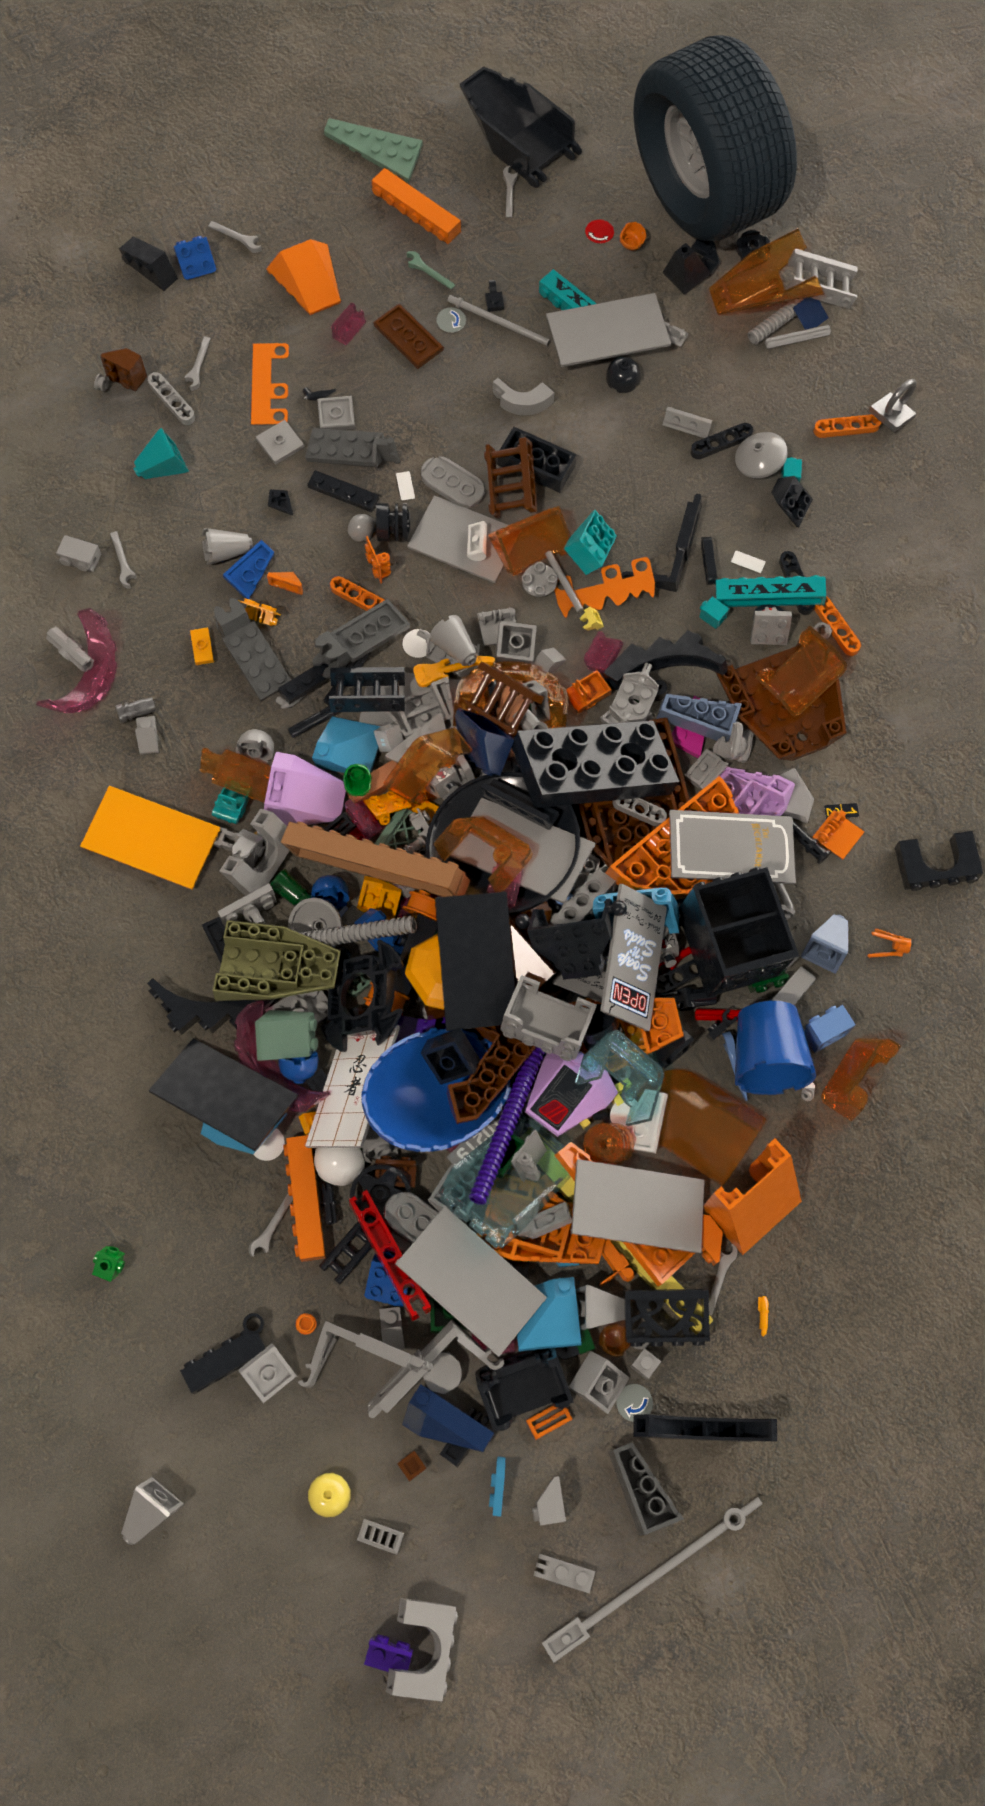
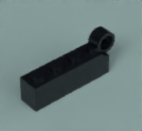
M251 1313L244 1318V1330L240 1332V1337L235 1340L230 1338L221 1343V1348L214 1350V1348L203 1353V1358L198 1361L193 1359L183 1365L184 1369L180 1370L192 1394L200 1392L237 1371L266 1348L260 1336V1333L265 1328V1321L259 1314ZM251 1318H259L260 1327L256 1331H250L247 1327L248 1321Z

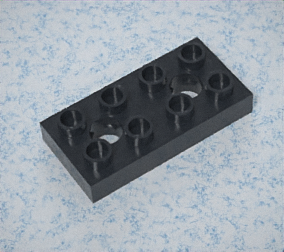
M653 720L517 731L514 737L512 750L534 808L671 795L679 783Z

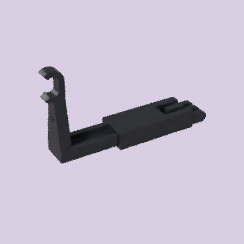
M695 494L693 502L687 503L676 543V557L670 577L653 574L656 588L677 592L685 560L688 561L702 509L701 494ZM625 571L621 576L624 579L633 577L634 574L633 572Z

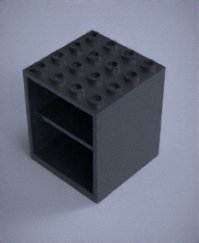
M755 867L744 874L736 872L731 877L725 879L718 877L707 884L699 882L693 885V888L679 907L680 921L707 997L781 976L800 957L768 867L762 869Z

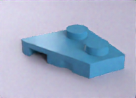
M497 1457L496 1474L492 1473L491 1487L495 1488L494 1494L490 1493L489 1507H493V1516H501L505 1457Z

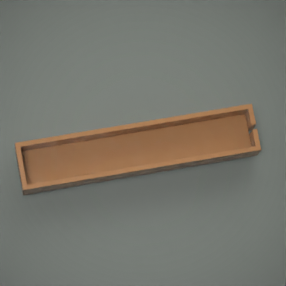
M297 821V823L289 822L281 840V843L297 857L416 890H423L442 897L465 895L470 883L465 872L458 868L459 865L450 861L443 863L435 857H430V859L424 858L423 855L416 852L409 854L401 848H396V850L390 849L388 845L382 843L376 845L367 839L357 840L352 835L346 834V836H342L334 830L327 832L318 826L308 827L307 824Z

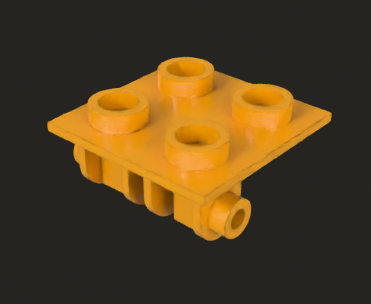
M246 598L244 601L238 600L240 603L247 605L245 610L249 619L256 622L259 619V623L263 622L269 626L277 625L278 619L276 615L281 616V614L276 612V608L265 604L259 607L260 603Z
M391 790L386 794L371 796L369 799L363 800V803L382 825L389 824V813L412 807L398 790Z

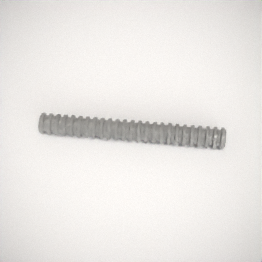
M411 915L397 919L392 918L391 920L386 919L385 921L380 920V922H366L300 934L331 946L351 943L353 941L358 942L359 940H370V938L378 939L393 935L397 936L398 934L403 935L404 933H415L417 924L415 918Z

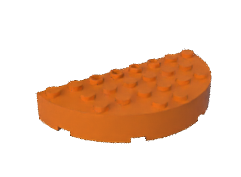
M720 775L678 809L683 811L739 814L738 808L735 807L732 799L733 795ZM669 818L614 862L605 872L616 881L618 886L619 884H624L635 891L667 888L671 891L675 900L687 897L693 885L699 882H705V884L712 882V880L671 878Z

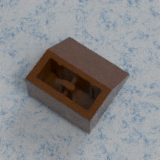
M127 348L100 355L109 380L118 382L126 389L136 392L147 378L141 355Z

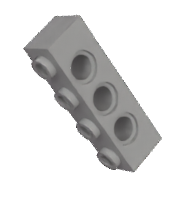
M599 869L593 874L590 873L582 887L579 886L575 890L573 897L570 900H566L562 905V909L558 914L555 913L551 917L550 925L591 920L594 916V899L601 894L614 893L616 891V881Z

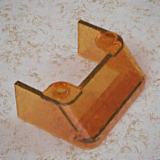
M455 727L422 735L411 744L383 784L388 791L413 804H423L425 801L436 798L435 795L427 791L426 787L439 770L445 767H452L456 763L458 756L471 753L472 749Z
M483 816L455 819L433 843L441 859L444 861L469 833L495 848L493 859L499 864V867L488 878L495 893L504 891L533 855L527 843Z

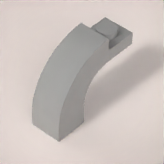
M499 378L493 381V393L500 399V407L510 413L533 415L546 410L554 403V392L543 382L529 392H517L508 387Z

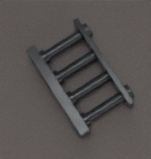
M405 667L330 668L331 686H336V696H329L330 712L405 711V695H399V686H405ZM343 686H355L354 696H343ZM362 686H373V695L362 696ZM381 686H392V695H380Z

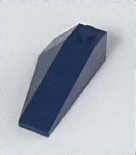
M421 1384L408 1404L402 1423L404 1427L420 1437L484 1452L495 1434Z

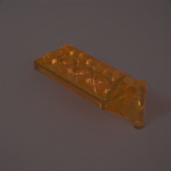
M208 748L202 749L200 771L212 774V783L265 803L271 766L227 749L222 755L213 753Z

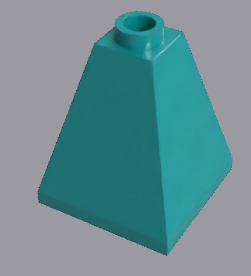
M162 428L158 429L134 461L136 467L133 468L137 476H142L144 479L182 474L189 471L177 445Z

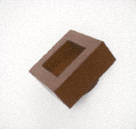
M415 1451L397 1463L409 1482L427 1469Z

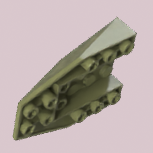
M227 920L223 937L225 947L220 972L216 973L213 986L215 1001L277 999L335 988L340 950L287 927Z

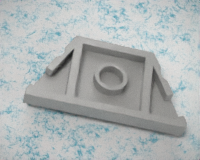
M440 712L385 755V759L397 762L400 766L411 768L418 773L443 755L447 756L451 753L442 713Z

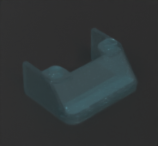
M619 1030L610 1031L583 1056L575 1083L579 1085L601 1079L605 1069L624 1085L622 1099L630 1107L626 1125L632 1126L652 1121L664 1079L663 1069Z

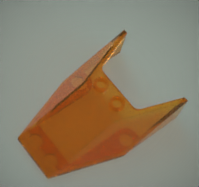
M799 229L751 252L709 288L718 315L825 295L816 275L787 290L784 288L780 271L788 265V260L795 248L802 251L807 248Z

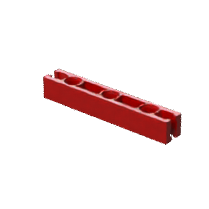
M366 1190L362 1192L361 1200L362 1202L366 1201L369 1208L360 1211L356 1205V1196L349 1199V1205L413 1322L419 1318V1315L416 1311H413L410 1303L419 1299L425 1314L431 1312V1306L421 1287L395 1265L396 1261L402 1256V1253ZM373 1216L376 1220L373 1223H367L365 1218ZM392 1251L395 1253V1256L392 1259H387L384 1257V1254ZM407 1287H412L415 1290L412 1295H406L403 1291Z

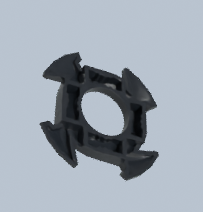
M382 940L377 941L379 958L371 955L350 958L351 954L346 948L340 951L335 988L328 990L327 1020L331 1022L320 1026L327 1041L340 1052H346L347 1035L363 1036L376 1033L375 1041L379 1046L390 1036L403 1012V1009L391 1012L394 1002L396 971L398 969L402 970L403 962L395 949ZM366 974L373 983V998L370 1006L363 1014L353 1017L346 1007V994L352 981L358 976Z

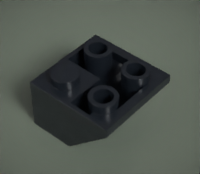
M795 476L778 478L771 493L796 527H799L813 499Z

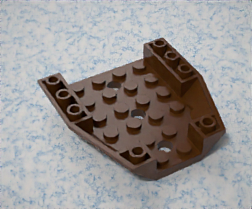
M816 634L799 639L797 645L793 648L734 669L733 665L727 666L728 671L724 675L715 672L730 703H742L738 719L779 760L794 761L827 748L847 733L839 678ZM772 672L775 675V678H768L766 676V673ZM788 703L791 706V708L785 710L782 708L781 704ZM804 734L807 740L800 741L797 735Z

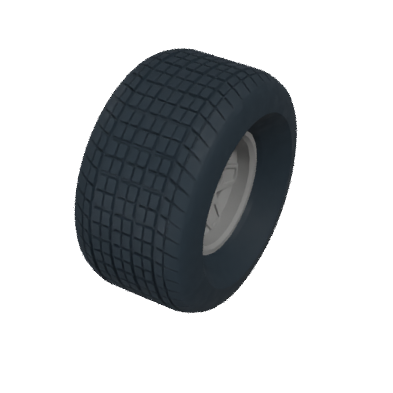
M715 35L701 39L673 52L648 67L638 82L634 97L633 115L636 140L649 181L661 204L675 223L697 239L717 241L728 238L775 214L789 198L795 183L797 169L796 141L790 114L781 90L772 73L757 53L739 39Z

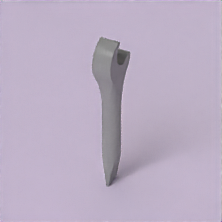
M510 166L503 170V179L507 186L506 217H512L513 186L518 179V173H509Z
M213 221L208 225L225 235L239 240L253 253L262 251L261 245H254L259 242L258 236L242 235Z
M209 337L203 338L192 370L185 376L186 382H193L190 385L191 391L198 389L200 386L199 373L211 339Z
M117 531L110 534L121 566L120 581L123 587L130 589L131 586L127 581L131 578L136 579V575L127 564Z
M289 1193L266 1230L250 1243L248 1248L250 1256H255L254 1251L257 1247H261L264 1253L269 1251L271 1236L293 1201V1196H289Z
M734 1244L730 1245L732 1248L731 1254L726 1255L722 1251L720 1252L718 1272L709 1297V1315L711 1316L725 1274L738 1255V1250Z

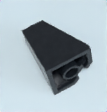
M683 1028L684 1037L652 1052L659 1073L690 1049L694 1039Z

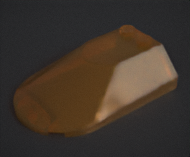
M674 1069L655 1075L641 1090L638 1103L640 1104L647 1090L668 1095L658 1144L721 1186H724L759 1133L766 1118L692 1072Z

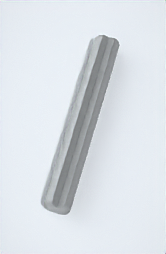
M829 325L774 336L766 338L765 345L766 348H773L830 335L831 329Z

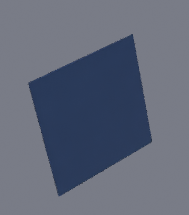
M806 297L793 307L805 330L815 328L829 318L817 299Z

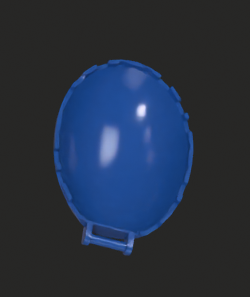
M431 1028L427 1032H417L393 1044L373 1063L364 1080L361 1092L362 1108L369 1125L386 1142L397 1148L409 1151H439L469 1140L488 1126L507 1101L511 1090L510 1080L477 1120L457 1124L451 1113L446 1094L447 1085L467 1081L471 1075L440 1085L421 1055V1051L428 1039L450 1031ZM462 1029L481 1061L486 1051H488L487 1049L492 1045V1042L485 1038L480 1041L476 1033Z

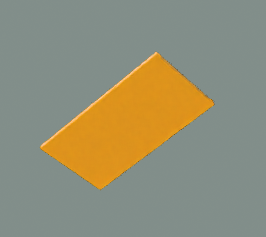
M109 786L80 847L193 890L221 828Z

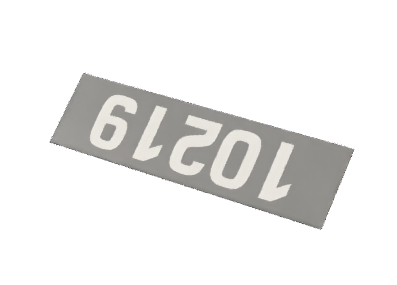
M503 1109L488 1126L469 1140L462 1142L446 1157L460 1172L490 1144Z

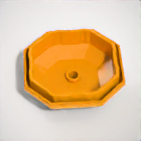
M438 934L411 948L405 975L425 1006L444 1010Z

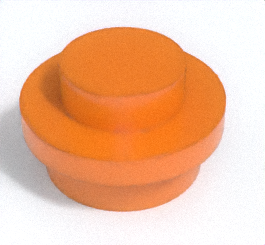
M305 1313L297 1318L296 1329L301 1334L308 1335L316 1329V1319L311 1314Z

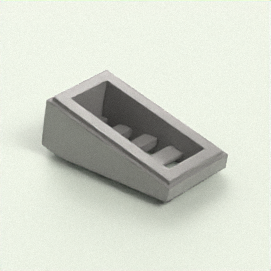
M364 1519L357 1541L398 1555L404 1533ZM369 1525L372 1526L369 1539H366L364 1537ZM376 1528L380 1529V1532L377 1541L374 1542L372 1540ZM384 1531L388 1532V1535L385 1544L383 1545L380 1543ZM392 1534L396 1535L393 1548L389 1547Z

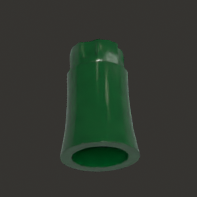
M287 869L282 870L271 883L273 892L286 899L293 906H296L305 899L311 898L308 890Z

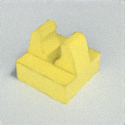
M592 607L584 610L585 613L580 617V620L583 622L588 620V623L583 626L584 629L589 631L592 629L599 630L604 627L597 610Z

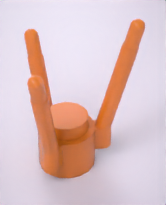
M875 929V932L871 934L893 941L892 949L896 951L868 954L867 957H902L903 953H909L911 939Z

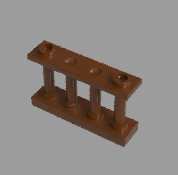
M526 437L519 438L520 445L514 448L495 451L492 446L486 445L484 458L487 462L490 493L488 508L490 514L497 519L500 518L501 510L524 507L530 513L537 512L532 443ZM516 454L521 456V462L518 465L496 468L495 458ZM515 472L522 473L521 482L498 486L497 476ZM519 489L524 490V497L522 499L499 503L498 493Z
M481 661L478 668L484 671L482 674L484 677L471 701L461 698L460 702L466 705L465 709L473 713H480L504 728L505 732L514 738L518 731L517 728L530 704H533L534 701L541 704L545 697L492 665ZM495 678L497 679V685L483 709L477 704L489 681ZM509 686L510 693L496 717L491 714V711L503 688ZM522 694L524 701L511 725L504 722V719L517 695Z

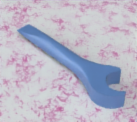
M729 1031L722 1033L725 1040L723 1045L735 1075L736 1049L733 1036ZM738 1085L739 1090L742 1093L744 1100L746 1102L748 1100L747 1092L742 1091L741 1086Z

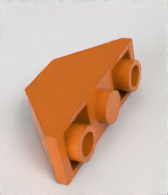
M703 1214L702 1256L708 1264L712 1263L714 1266L720 1261L723 1232L710 1215Z

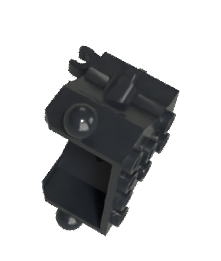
M606 899L604 901L605 906L602 918L548 925L543 909H533L531 917L526 914H519L515 918V925L521 930L527 929L533 949L554 963L555 968L560 970L563 980L588 978L590 976L602 975L605 958L609 956L614 915L623 916L627 911V906L621 900L613 902L611 899Z

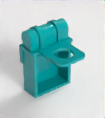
M228 779L218 795L217 801H215L212 816L217 819L226 820L228 823L238 824L253 794L252 787Z

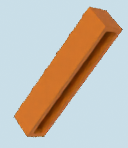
M386 168L372 179V192L377 197H381L389 205L394 206L400 213L405 214L413 222L424 227L426 231L437 236L439 240L449 244L461 232L460 219Z
M309 1135L286 1138L287 1144H283L284 1155L288 1156L289 1164L285 1165L286 1174L291 1178V1184H288L289 1196H293L290 1212L291 1216H295L296 1223L292 1224L293 1236H297L298 1244L294 1245L295 1255L300 1258L301 1262L326 1258L314 1166L313 1148L305 1146Z

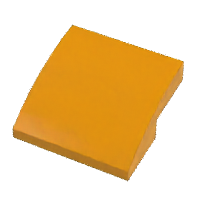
M364 876L356 911L367 912L370 908L380 909L386 915V919L391 920L395 918L402 890L385 881Z

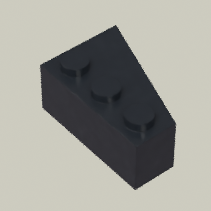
M134 236L119 248L122 260L161 290L165 291L178 279L165 251Z

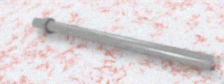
M452 295L448 297V302L455 304L457 308L466 309L546 346L550 342V339L467 303L461 297L456 298Z

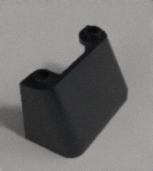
M555 1348L524 1351L505 1358L504 1364L500 1369L493 1370L486 1365L475 1373L477 1387L494 1432L510 1428L513 1417L550 1403L559 1409H564L571 1403H574Z

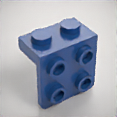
M197 236L192 238L193 241H180L174 246V252L178 258L185 280L216 271L207 237Z
M389 1252L384 1254V1257L387 1259H392L395 1256ZM375 1253L370 1266L364 1294L365 1298L403 1307L401 1299ZM408 1287L405 1288L404 1291H403L406 1295H407Z

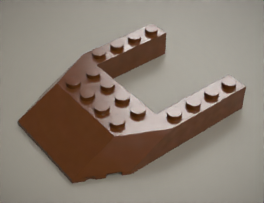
M665 717L653 719L679 783L671 795L640 799L664 809L667 819L669 818L670 810L680 809L690 799L668 719ZM620 800V804L623 805L625 803L624 800ZM613 801L572 804L585 839L595 842L593 850L608 868L658 827L617 810L613 806ZM635 806V810L638 813H644L643 806ZM657 813L655 814L656 820L659 819V814Z

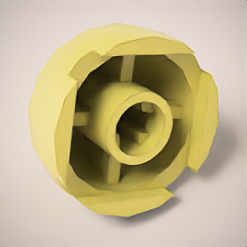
M324 1473L318 1476L311 1483L308 1490V1501L311 1508L316 1514L323 1517H335L341 1514L348 1507L351 1499V1490L348 1483L342 1476L335 1473Z

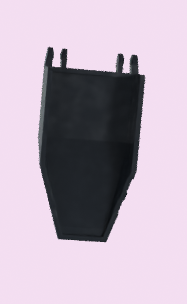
M484 66L460 83V88L493 154L527 180L531 186L539 187L540 182L538 179L541 182L547 180L546 175L541 170L563 153L569 160L575 159L574 153L577 155L582 154L581 146L575 141V120L530 84L516 82V79L513 77L508 79L503 77L502 73Z

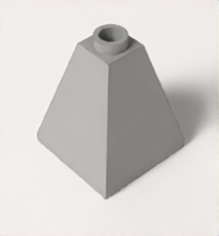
M590 1285L575 1289L580 1331L625 1320L623 1298ZM631 1305V1317H632V1315H633V1306Z
M153 1477L144 1481L134 1490L121 1532L124 1535V1541L130 1545L136 1544L182 1508L184 1503Z

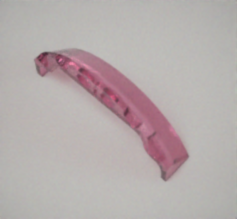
M91 608L80 610L77 615L84 627L88 644V655L94 660V666L84 672L78 685L69 694L55 701L49 699L37 701V706L60 713H76L91 708L98 701H101L110 690V685L114 681L117 663L115 662L116 644L112 640L105 618Z
M259 1000L248 1004L238 1014L235 1021L237 1031L234 1047L235 1051H238L240 1064L298 1094L299 1097L288 1111L306 1112L331 1095L329 1091L317 1092L305 1089L285 1078L274 1060H257L255 1022L263 1015L264 1002Z

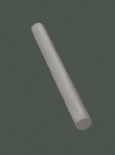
M552 551L546 552L545 555L577 613L582 612L584 609Z

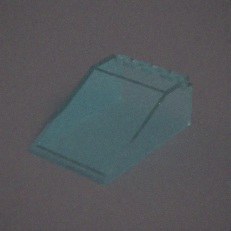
M523 1111L520 1114L519 1120H517L518 1123L515 1125L516 1128L513 1134L525 1141L527 1136L531 1135L535 1129L547 1149L536 1165L537 1170L541 1173L538 1181H531L527 1178L522 1182L512 1165L502 1179L496 1177L495 1181H493L494 1184L491 1187L486 1204L479 1205L469 1199V1194L474 1187L473 1184L476 1182L475 1179L478 1176L480 1167L483 1165L482 1162L485 1159L491 1139L494 1137L491 1135L452 1167L439 1191L441 1195L440 1200L450 1209L455 1206L454 1212L466 1223L471 1220L472 1222L469 1225L481 1236L486 1233L485 1239L495 1248L499 1246L504 1248L571 1177L554 1156L565 1146Z

